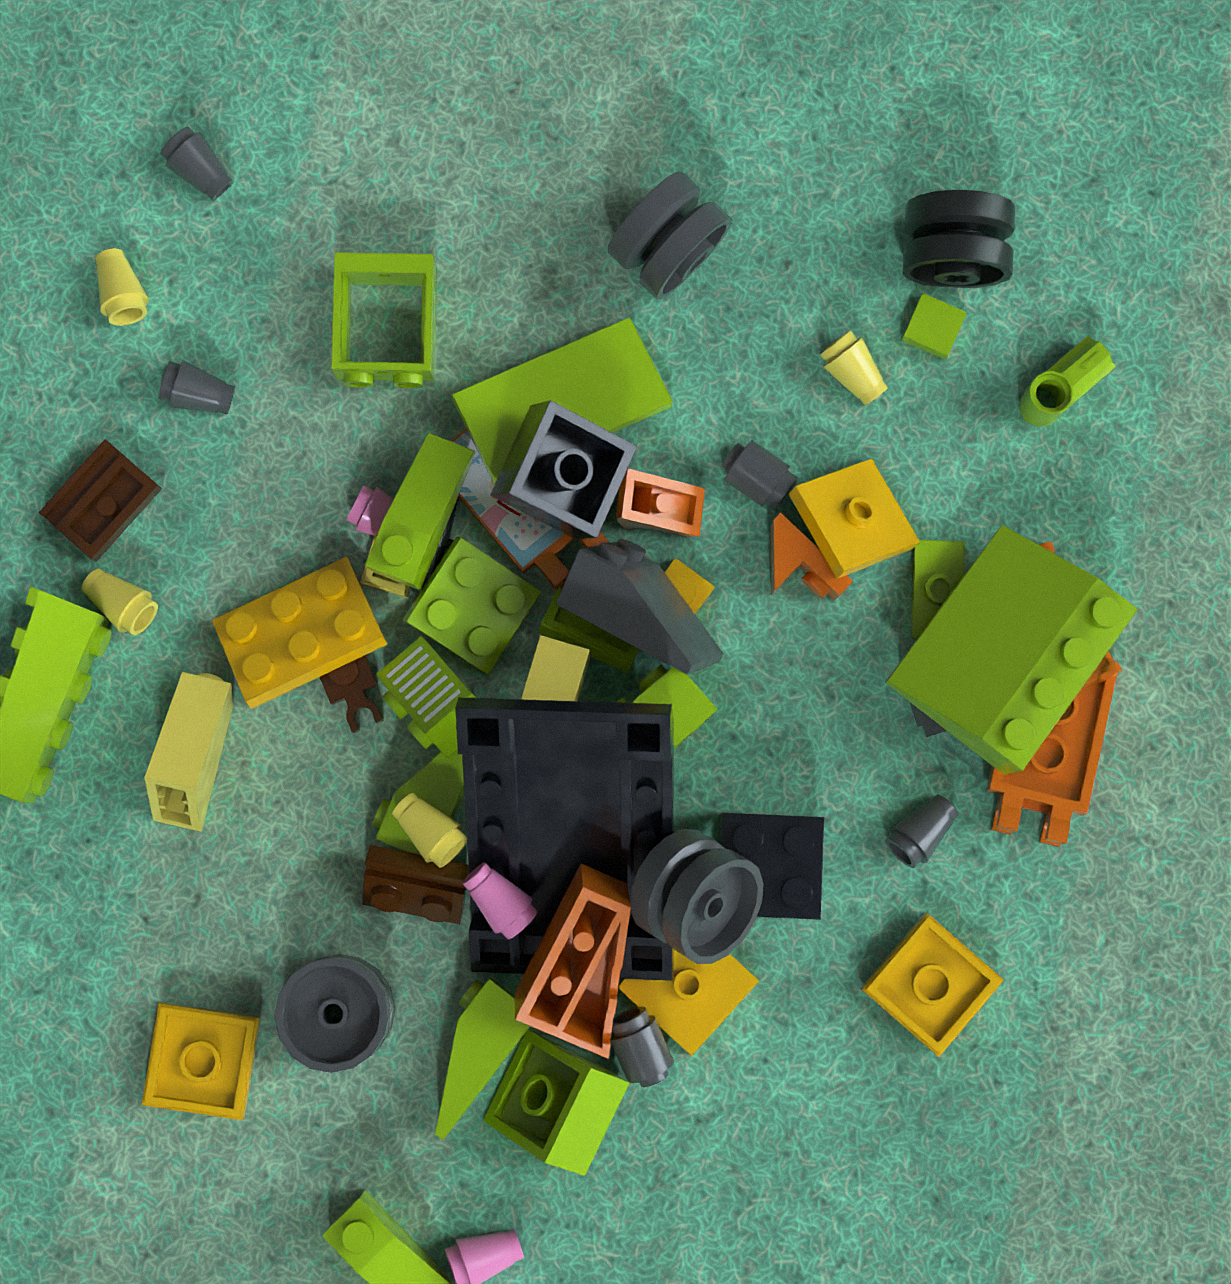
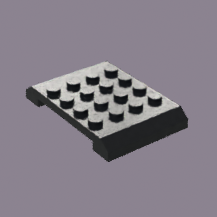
M458 698L455 707L458 754H462L469 874L477 866L485 862L491 869H494L533 898L531 904L538 911L534 919L520 933L511 939H507L501 932L498 934L494 933L470 895L472 915L469 927L471 972L524 974L581 863L627 883L631 900V889L638 869L645 858L666 836L674 833V716L672 704ZM630 911L623 965L619 978L672 981L674 949L636 925Z

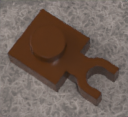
M366 655L320 676L330 704L334 705L341 701H346L348 705L346 719L352 733L360 731L355 716L361 709H370L376 723L384 721L377 705L369 701L365 691L378 686Z

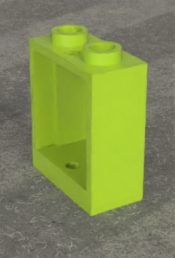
M334 252L331 370L337 380H344L345 386L368 388L373 386L374 380L393 381V386L398 388L415 389L423 387V381H435L437 265L434 254ZM352 285L422 286L420 363L350 361Z

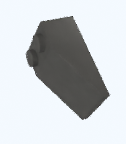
M619 539L618 542H602L597 546L579 549L556 602L558 606L687 675L720 662L724 653L661 567L644 557L646 553L644 548L628 540Z

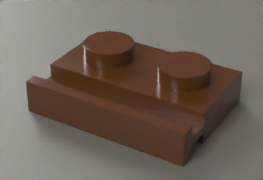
M104 439L38 513L55 526L57 530L90 559L97 562L162 488L110 442Z
M374 845L369 846L365 859L366 870L364 873L362 905L375 907L384 912L395 911L424 917L433 922H449L460 925L467 890L462 882L468 876L469 865L450 861L444 867L439 868L433 861L426 863L422 855Z

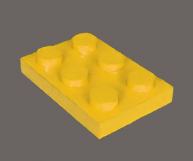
M347 556L212 620L244 700L251 709L387 645Z

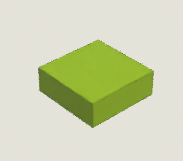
M922 293L901 341L946 360L967 312Z

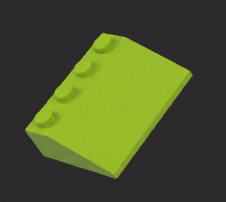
M1001 525L885 683L1002 774L1020 772L1024 770L1135 615L1138 608L1096 576Z

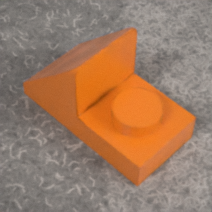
M628 468L619 487L616 520L626 530L649 528L682 537H699L705 488Z
M781 512L773 520L770 526L771 595L800 568L805 573L801 580L816 596L823 599L828 594L835 601L853 581L847 575L836 579L820 549Z

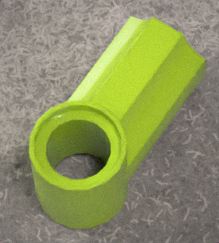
M1089 336L1085 337L1048 370L1036 376L1023 392L1019 401V409L1024 420L1038 427L1049 426L1054 423L1068 408L1115 369L1116 366L1111 359V353L1100 341H1095ZM1036 391H1046L1051 394L1055 400L1056 407L1047 408L1040 404L1036 397Z

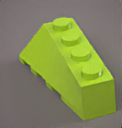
M30 586L25 604L34 607L30 621L24 627H16L10 647L15 648V657L17 659L14 668L11 667L5 674L0 675V794L21 803L34 804L36 797H43L50 787L54 770L49 768L56 749L63 750L70 739L73 723L68 721L75 703L81 704L87 697L92 684V676L87 675L94 657L100 658L105 653L112 632L110 629H107L109 620L106 617Z

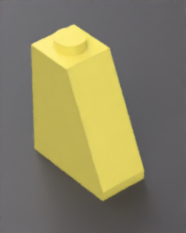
M181 673L144 777L153 821L202 832L233 709L231 683L224 682V680L216 675L209 673H200L198 675Z

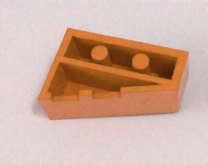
M581 863L515 991V1020L609 1059L613 1018L616 1013L619 977L623 965L631 910L627 883Z

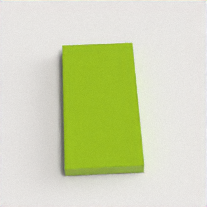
M630 317L452 394V401L494 485L530 405L551 400L607 431L615 433L667 410L673 404V400Z

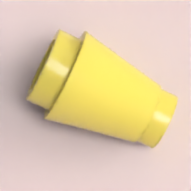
M113 248L97 254L95 262L97 265L101 313L108 317L111 324L117 326L130 325L143 319L147 314L146 305L149 302V298L128 260L125 258L124 252L121 249Z
M851 330L843 334L819 354L826 363L823 368L856 398H859L864 406L888 389L863 338L857 339Z
M100 568L93 570L82 584V593L88 596L94 605L121 633L128 631L132 635L140 634L151 624L157 613L158 604L152 600V594L149 591L110 573H106Z
M410 793L403 798L392 812V815L398 820V823L426 863L433 861L439 868L444 867L459 854L467 843V836L461 832L463 825L423 799H420L415 793Z

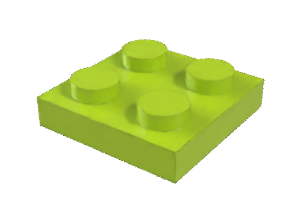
M456 537L402 620L482 673L488 675L539 597L541 591L463 538Z

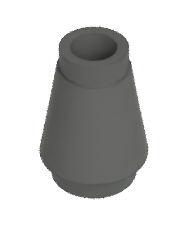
M185 127L177 132L160 152L167 160L166 167L207 195L212 201L220 197L234 182L202 133L198 132L195 134L189 127Z
M182 360L181 364L169 361L162 379L158 399L169 402V407L228 414L236 386L226 384L225 381Z
M937 794L932 800H929L890 827L891 834L885 840L886 845L908 867L915 868L920 862L927 863L953 824V821L958 817V811L945 797Z

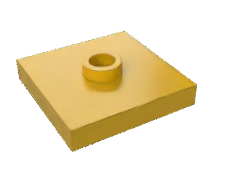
M872 459L797 485L789 493L790 498L836 579L910 551L920 543Z
M924 913L860 989L936 1056L940 1057L1004 979L932 916Z
M674 950L672 981L623 979L619 983L618 989L638 1007H645L648 1015L655 1016L658 1025L692 1056L754 988L759 980L731 954L712 964H696Z
M165 1002L158 1003L141 1105L236 1120L245 1119L261 1017Z

